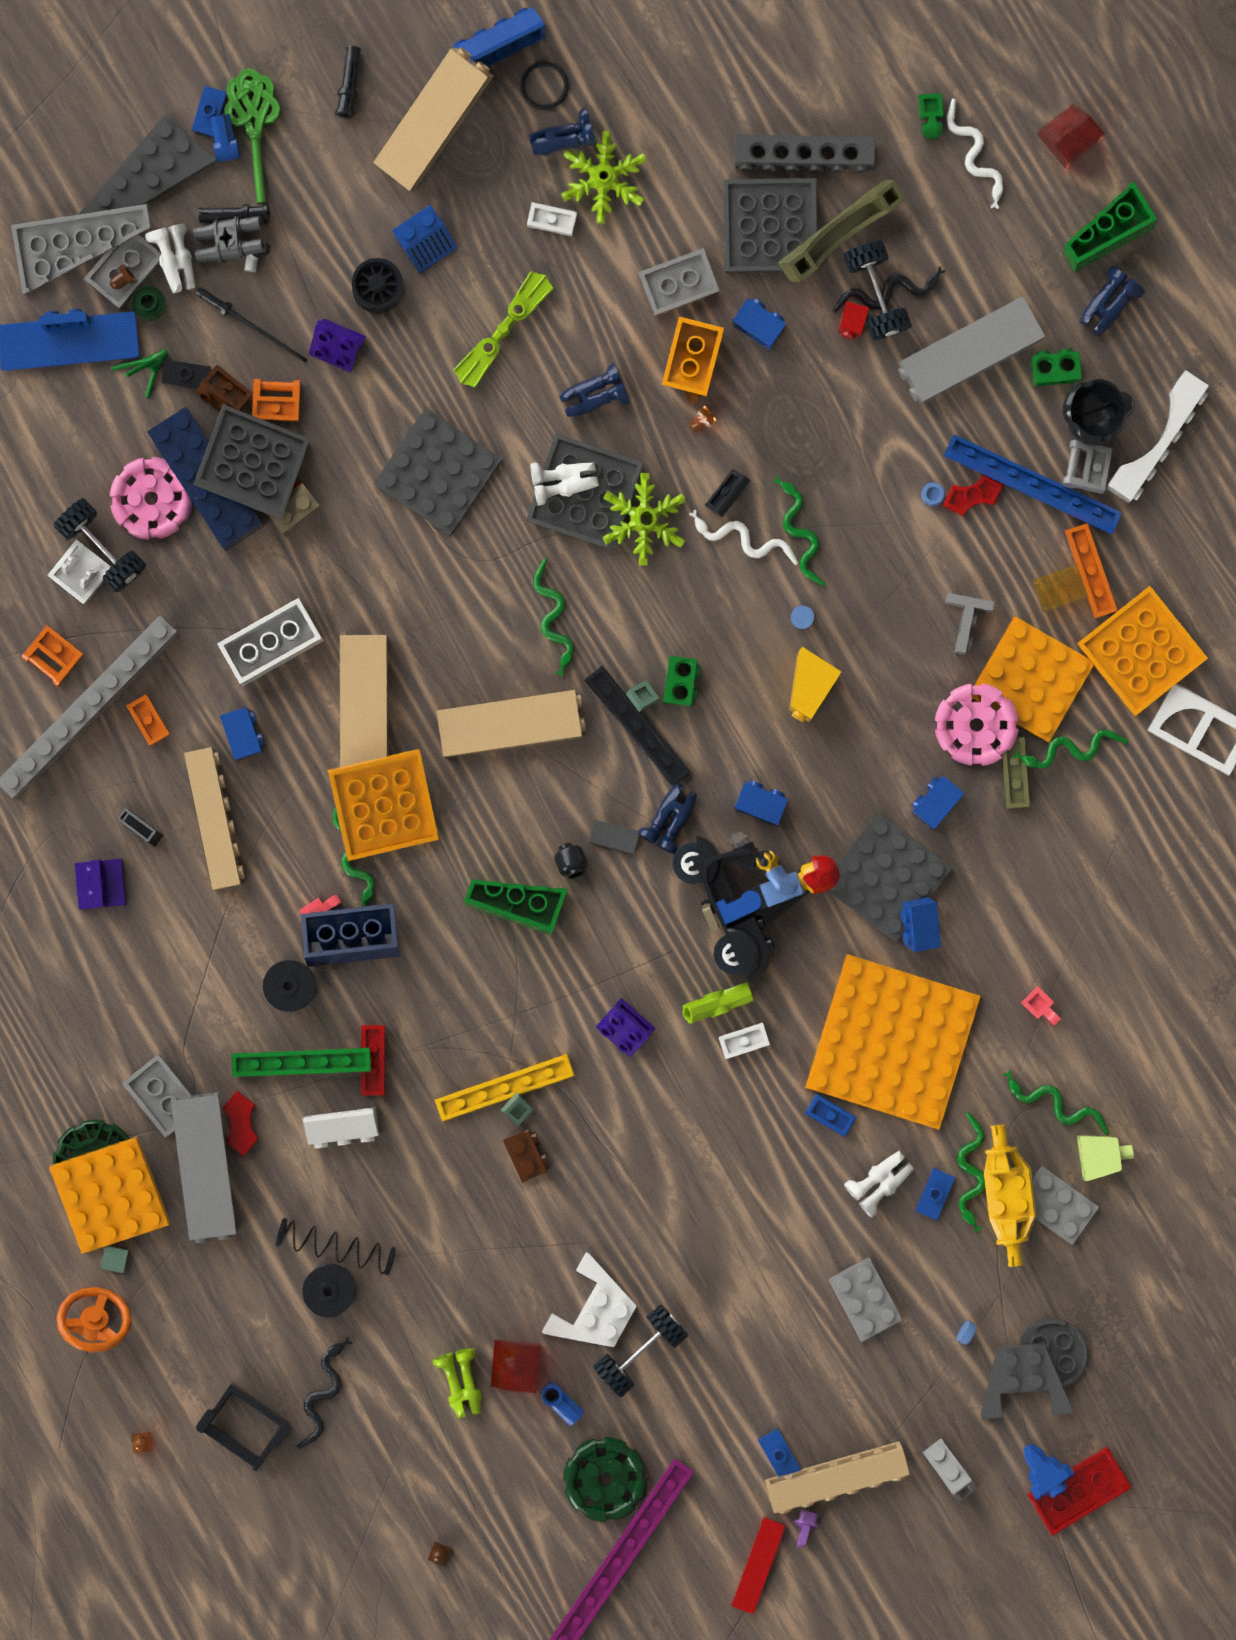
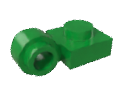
M942 93L918 95L919 120L927 119L926 123H922V136L927 137V139H937L938 136H942V124L936 120L943 118Z

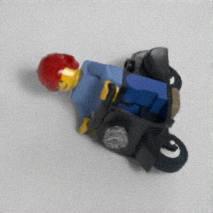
M743 831L731 835V841L727 843L731 845L733 850L720 854L719 849L712 841L698 835L696 836V842L684 844L675 852L672 861L674 873L685 883H704L709 899L701 902V905H704L702 908L704 916L712 931L715 932L723 928L726 934L714 946L713 956L715 963L720 970L727 974L737 975L743 973L745 978H748V981L752 984L767 971L774 956L773 950L776 949L772 938L767 937L763 930L766 928L762 916H757L754 911L760 908L765 909L807 892V889L810 893H814V895L833 889L840 879L839 867L830 856L814 855L811 857L812 862L802 865L801 872L798 870L787 874L783 867L777 864L778 856L775 853L767 850L759 852V847L755 848L753 841L750 842L748 839L749 833L744 834ZM740 861V866L743 870H749L758 865L760 869L766 870V876L770 881L746 891L740 899H736L723 867L727 863Z

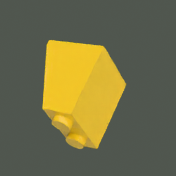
M801 647L797 654L789 708L793 712L791 716L801 723L805 720L810 722L841 674L840 670L804 647Z

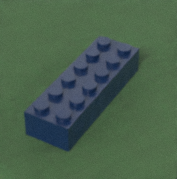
M184 407L147 431L225 551L264 527V524L253 508L193 485L209 440L187 407Z

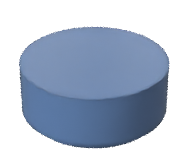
M935 482L925 485L921 492V498L928 506L939 505L945 497L944 488Z
M798 606L791 613V622L797 629H807L814 621V613L807 606Z
M967 1320L958 1332L957 1341L964 1345L968 1344L976 1332V1324Z

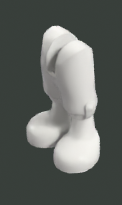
M177 224L145 234L147 242L156 243L162 253L159 261L172 293L182 291L179 275H181L186 290L195 288V278L191 262L192 255L184 246V235L187 233L186 224ZM169 237L173 241L175 247V255L171 251Z
M536 462L530 464L538 506L546 504L548 498L557 494L570 497L574 493L599 486L598 477L580 478V476L596 472L595 463L568 465L563 463L557 466L555 470H543L540 464ZM554 480L562 481L551 486L540 485Z
M900 1151L894 1153L877 1166H872L868 1173L869 1177L863 1181L855 1182L849 1180L844 1184L846 1190L856 1200H859L870 1188L880 1183L872 1194L859 1202L861 1208L871 1218L877 1214L879 1201L884 1196L895 1194L896 1189L914 1170L913 1166L907 1163L899 1168L897 1172L894 1173L892 1171L905 1158Z

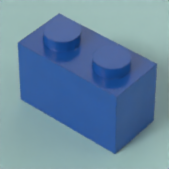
M747 298L732 320V326L770 351L786 327V323L783 322L785 319L774 311L771 314L765 310V305L759 300L753 299L752 301Z
M244 707L220 715L234 760L239 761L263 753L262 747L265 746L262 734H257L254 725L258 724L254 711L250 712L249 708Z
M941 776L939 779L934 777L927 786L929 789L924 797L920 794L912 803L914 807L912 813L932 830L937 827L964 794L944 776Z
M750 780V783L745 782L734 809L778 826L788 799L784 798L785 793L772 789L771 792L762 789L763 784Z
M929 897L902 902L901 919L905 927L903 941L906 947L914 952L941 947L937 902Z

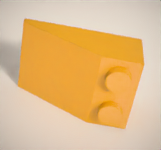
M679 317L662 385L707 396L724 328Z

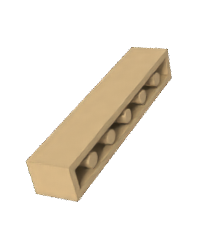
M212 747L186 752L184 755L212 889L220 890L243 885L242 879H245L243 866H239L237 857L240 856L238 842L234 843L232 834L236 833L233 820H229L227 812L231 810L229 798H224L223 788H226L224 775H220L218 766L221 765L220 754L215 752Z
M899 1441L804 1468L801 1471L784 1476L765 1479L773 1512L784 1514L798 1506H812L819 1500L830 1501L837 1498V1495L844 1493L855 1494L862 1488H876L881 1486L883 1482L890 1480L894 1482L900 1481L905 1476L910 1475L903 1448Z

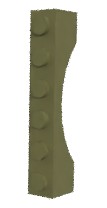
M882 180L780 260L778 264L789 281L802 282L815 272L825 259L847 239L870 223L888 214L906 199L895 181Z

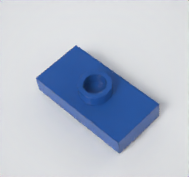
M204 86L191 129L192 132L214 138L210 117L222 114L227 92Z
M817 1093L804 1113L843 1137H846L857 1118Z
M933 1168L915 1211L937 1220L955 1177Z
M778 1428L758 1439L778 1477L801 1471L799 1464Z

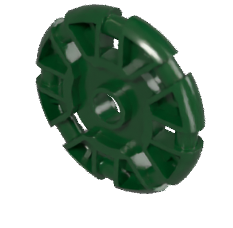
M100 1119L85 1120L76 1127L74 1125L62 1134L57 1142L59 1143L58 1148L53 1152L52 1164L130 1138L124 1130L115 1124L112 1126L105 1123V1120ZM86 1132L88 1139L81 1142L79 1135ZM101 1132L109 1134L107 1141L99 1138ZM68 1147L74 1149L72 1157L65 1155Z
M604 1437L601 1440H595L594 1438L578 1446L574 1450L576 1453L573 1457L568 1458L563 1473V1481L566 1483V1490L564 1491L572 1507L576 1511L580 1510L584 1513V1517L598 1522H607L606 1520L616 1519L617 1521L630 1515L636 1509L637 1503L643 1500L648 1484V1478H645L644 1472L646 1466L640 1454L635 1449L629 1448L626 1442L613 1437ZM606 1449V1455L597 1456V1450ZM619 1453L627 1457L623 1463L616 1459ZM583 1458L589 1461L585 1468L579 1465ZM635 1471L636 1479L629 1480L628 1472ZM602 1473L611 1475L612 1482L609 1485L600 1484L598 1478ZM582 1479L583 1487H575V1480ZM626 1490L632 1494L628 1501L622 1497ZM587 1496L594 1501L591 1506L584 1502ZM613 1502L614 1509L605 1510L604 1503Z

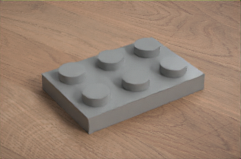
M137 235L107 251L86 275L84 280L121 310L160 264L159 258L162 253L140 235ZM119 266H128L138 282L135 284L128 283L121 289L114 290L110 286L111 278L120 272Z
M704 248L638 273L655 317L720 293Z
M157 1054L122 1083L165 1138L175 1131L171 1099L193 1096L160 1054Z
M1040 1166L1032 1178L1037 1211L1036 1220L1073 1245L1099 1206L1046 1168Z
M869 1257L828 1278L861 1342L902 1321L897 1308Z

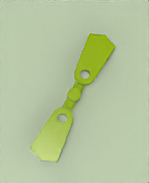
M530 271L508 307L509 316L498 325L497 330L491 336L492 338L481 340L453 369L461 384L474 388L478 386L499 352L498 343L503 338L509 336L510 329L516 321L524 320L553 291L554 288L546 275ZM520 306L523 308V311L520 314H516L514 308ZM491 344L493 346L492 351L486 352L484 350L485 345Z

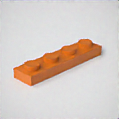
M1088 523L1065 530L1064 532L1094 619L1118 611Z

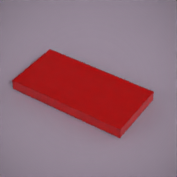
M1107 1446L1071 1467L1075 1474L1065 1482L1068 1488L1052 1499L1048 1494L1036 1501L1032 1492L1027 1494L1051 1536L1132 1488Z

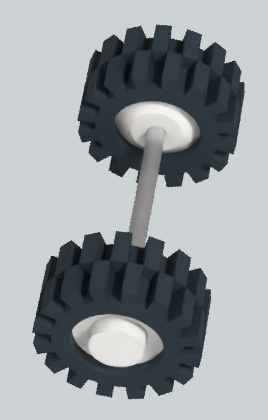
M883 240L864 243V245H859L845 252L843 256L849 273H857L868 269L883 312L879 316H875L867 321L872 340L885 339L911 328L912 324L906 308H898L887 312L872 268L889 259Z
M85 498L79 499L70 508L68 507L60 515L61 517L57 518L54 528L66 540L74 538L83 530L114 563L106 571L102 579L115 593L120 592V590L131 584L142 573L141 571L145 569L146 563L133 550L123 555L120 560H116L86 528L93 521L92 519L96 517L97 511Z
M661 1304L647 1316V1319L658 1332L623 1365L619 1366L610 1355L606 1354L593 1366L602 1380L621 1398L635 1386L624 1369L662 1335L673 1348H676L689 1336L675 1317Z

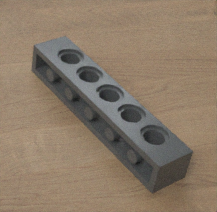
M736 135L735 167L740 168L741 171L763 168V171L771 172L776 171L777 168H786L788 172H797L800 169H809L810 172H822L823 169H832V172L842 173L846 172V169H855L857 173H867L869 170H873L875 164V137ZM760 149L765 155L762 158H755L752 152ZM782 149L787 152L788 156L780 159L776 156L775 152ZM801 150H807L810 152L811 157L802 159L798 153ZM829 150L834 154V157L828 160L823 158L821 153ZM854 151L857 158L849 160L845 157L844 153Z

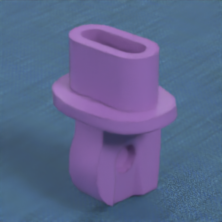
M800 1510L798 1519L794 1520V1523L801 1527L797 1547L804 1548L809 1530L818 1529L819 1526L816 1525L818 1514Z

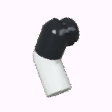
M265 243L266 252L247 255L245 271L256 272L257 259L262 254L268 255L271 251L269 243Z

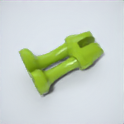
M467 1348L455 1352L462 1373L463 1389H461L456 1373L453 1353L443 1354L433 1359V1365L437 1368H442L446 1373L451 1391L448 1402L450 1407L454 1409L458 1419L466 1417L464 1400H469L468 1404L473 1415L481 1413L482 1393L479 1388L475 1387L471 1372V1360L476 1357L475 1348Z

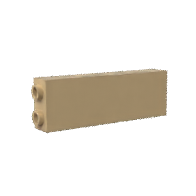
M462 47L449 50L373 162L409 191L417 189L494 77L489 73L490 69L485 64L473 61L470 58L472 55Z
M340 635V767L388 756L387 635Z
M575 690L437 710L443 757L449 758L582 738L581 732H585L586 729L584 718H579L578 709H582L581 696L576 695Z

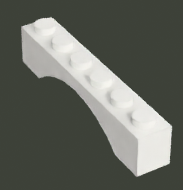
M1184 371L1169 393V419L1159 442L1145 456L1132 463L1120 466L1105 487L1107 490L1127 503L1132 499L1137 501L1144 490L1141 487L1144 481H1150L1157 470L1154 466L1158 460L1160 462L1164 461L1170 452L1167 447L1171 441L1176 443L1183 433L1179 430L1183 423L1189 424L1195 415V412L1192 410L1196 404L1201 405L1208 396V393L1205 391L1209 385L1188 371Z

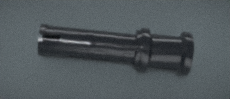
M347 46L342 87L337 91L339 96L338 108L335 109L334 114L342 118H354L355 99L358 98L355 87L361 48Z
M244 204L240 208L198 209V213H200L198 215L199 223L234 219L235 216H239L242 219L261 216L264 224H269L270 222L269 204H264L263 206Z

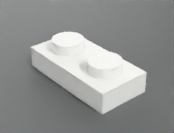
M532 202L527 227L572 236L577 212Z
M763 1023L718 1037L725 1059L770 1045Z

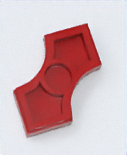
M983 474L980 480L971 486L961 487L952 485L942 507L963 516L970 507L977 504L994 506L1004 484Z
M237 1090L222 1109L228 1115L231 1124V1131L226 1142L241 1155L245 1156L259 1139V1136L254 1132L251 1125V1114L255 1104Z

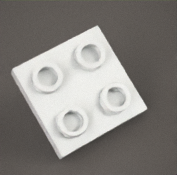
M76 539L47 576L85 605L104 582L102 579L103 575L111 566Z

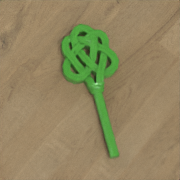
M247 68L242 70L237 78L231 79L227 84L229 102L225 107V114H230L232 126L246 128V134L251 141L257 204H266L260 140L264 132L263 125L275 123L279 119L281 110L278 101L274 98L275 89L272 80L268 76L261 75L255 69ZM251 92L254 94L252 102L248 97ZM263 99V103H262V105H261V108H260V110L258 111V109H259V107H260V104H261V100ZM241 101L243 102L245 108L247 109V112H246V113H245V111L243 110V108H242V106H241V104H240ZM270 107H272V113L268 115ZM234 110L238 114L239 118H235L233 116ZM253 118L256 120V121H255V127H254V128H253V125H252V123H251V121L253 120Z

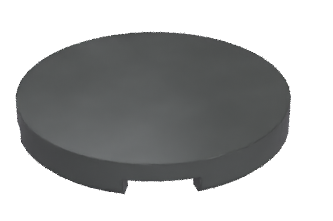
M1046 1318L1033 1323L1024 1331L1018 1345L1045 1343L1064 1388L1073 1384L1081 1376L1088 1362V1347L1082 1333L1074 1325L1062 1319Z

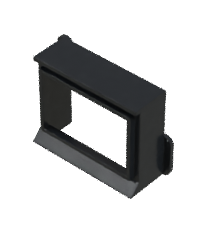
M234 1383L230 1384L214 1409H208L196 1425L198 1432L201 1434L204 1432L253 1466L254 1471L258 1470L273 1447L280 1446L291 1428L289 1421ZM232 1393L280 1426L260 1457L211 1424Z

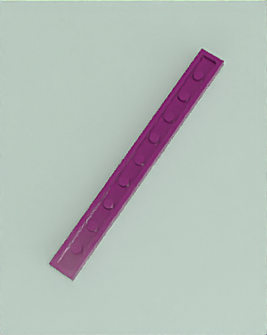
M674 1457L549 1640H579L690 1479L694 1470Z

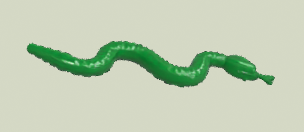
M776 476V480L773 483H779L786 494L794 496L796 499L795 504L783 516L782 525L785 532L793 537L809 539L811 542V546L800 559V570L806 578L821 586H825V582L807 567L809 560L816 555L820 548L818 536L813 531L795 528L791 523L803 506V496L793 484L781 482L779 476Z
M544 558L534 574L533 587L540 595L556 601V607L543 617L540 626L541 632L547 640L566 646V652L563 653L560 660L561 668L555 673L563 677V669L569 666L572 661L574 646L567 636L550 630V623L565 610V599L560 592L541 585L540 579L543 576L547 559Z
M1100 730L1094 734L1089 750L1082 752L1071 739L1061 736L1055 737L1049 743L1046 758L1042 762H1039L1033 756H1021L1018 751H1015L1016 755L1013 758H1020L1023 764L1028 767L1045 769L1053 763L1057 748L1061 745L1065 746L1079 761H1089L1095 758L1099 750L1100 740L1103 737H1108L1127 744L1128 740L1114 731Z
M335 806L332 815L333 824L341 831ZM345 852L341 860L342 870L350 877L367 882V888L362 893L361 907H364L373 898L375 881L368 872L353 868L350 865V861L347 860Z
M1011 1070L1008 1071V1074L1003 1073L1004 1076L1009 1078L1008 1086L1010 1091L1020 1102L1026 1104L1033 1103L1045 1094H1050L1053 1097L1055 1118L1061 1124L1073 1125L1085 1116L1091 1115L1095 1118L1106 1136L1109 1135L1103 1116L1096 1109L1084 1107L1073 1115L1066 1116L1063 1113V1097L1058 1088L1052 1085H1042L1030 1095H1024L1021 1092L1019 1083L1011 1078Z
M966 1112L969 1122L977 1132V1138L959 1150L957 1161L962 1170L977 1178L978 1184L960 1197L958 1206L963 1219L968 1224L974 1226L975 1233H977L978 1229L982 1230V1227L976 1225V1218L966 1208V1203L983 1193L985 1190L983 1171L969 1164L966 1161V1156L983 1144L985 1135L981 1124L970 1112Z

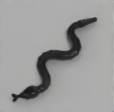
M938 267V273L931 275L923 288L916 287L904 275L895 274L889 276L884 282L882 290L885 306L891 298L892 288L895 283L902 284L913 295L923 296L936 287L939 275L946 271ZM852 288L841 295L832 311L836 313L852 296H857L870 309H881L879 300L874 301L861 289Z
M349 1337L346 1338L344 1343L332 1345L321 1358L322 1370L331 1379L332 1387L328 1390L310 1393L304 1400L303 1409L307 1417L315 1424L316 1429L314 1433H311L297 1445L298 1449L315 1442L323 1432V1421L314 1411L313 1403L317 1400L331 1399L339 1394L342 1387L341 1378L329 1365V1359L341 1353L346 1344H352L349 1341Z

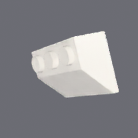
M376 1107L303 1117L308 1145L314 1144V1148L328 1147V1142L337 1141L338 1146L352 1144L351 1139L360 1138L361 1143L375 1141L374 1136L380 1135Z

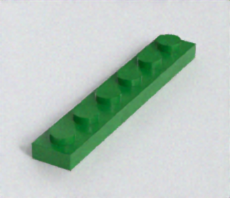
M371 1048L231 1053L232 1077L372 1071Z

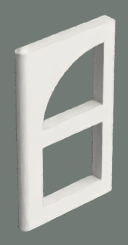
M1176 683L1170 688L1147 731L1228 776L1236 765V743L1224 764L1196 749L1213 718L1236 730V716ZM1196 709L1205 712L1188 744L1160 729L1165 720L1178 711Z

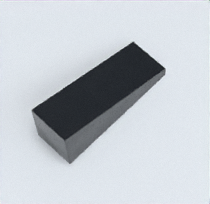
M124 808L117 818L118 821L154 847L163 837V834L127 808Z

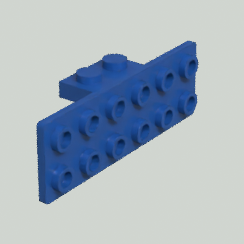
M70 309L68 313L59 314V311L45 312L44 316H39V321L0 325V365L2 371L139 358L140 356L136 314L133 311L89 316L85 311L82 312V309Z

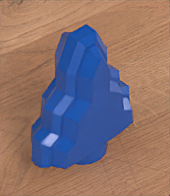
M1031 1443L1024 1447L1025 1460L1031 1469L1029 1479L1033 1485L1030 1490L1036 1501L1048 1494L1053 1499L1068 1488L1065 1482L1075 1474L1074 1471L1067 1464H1061L1056 1458L1047 1457L1042 1449Z

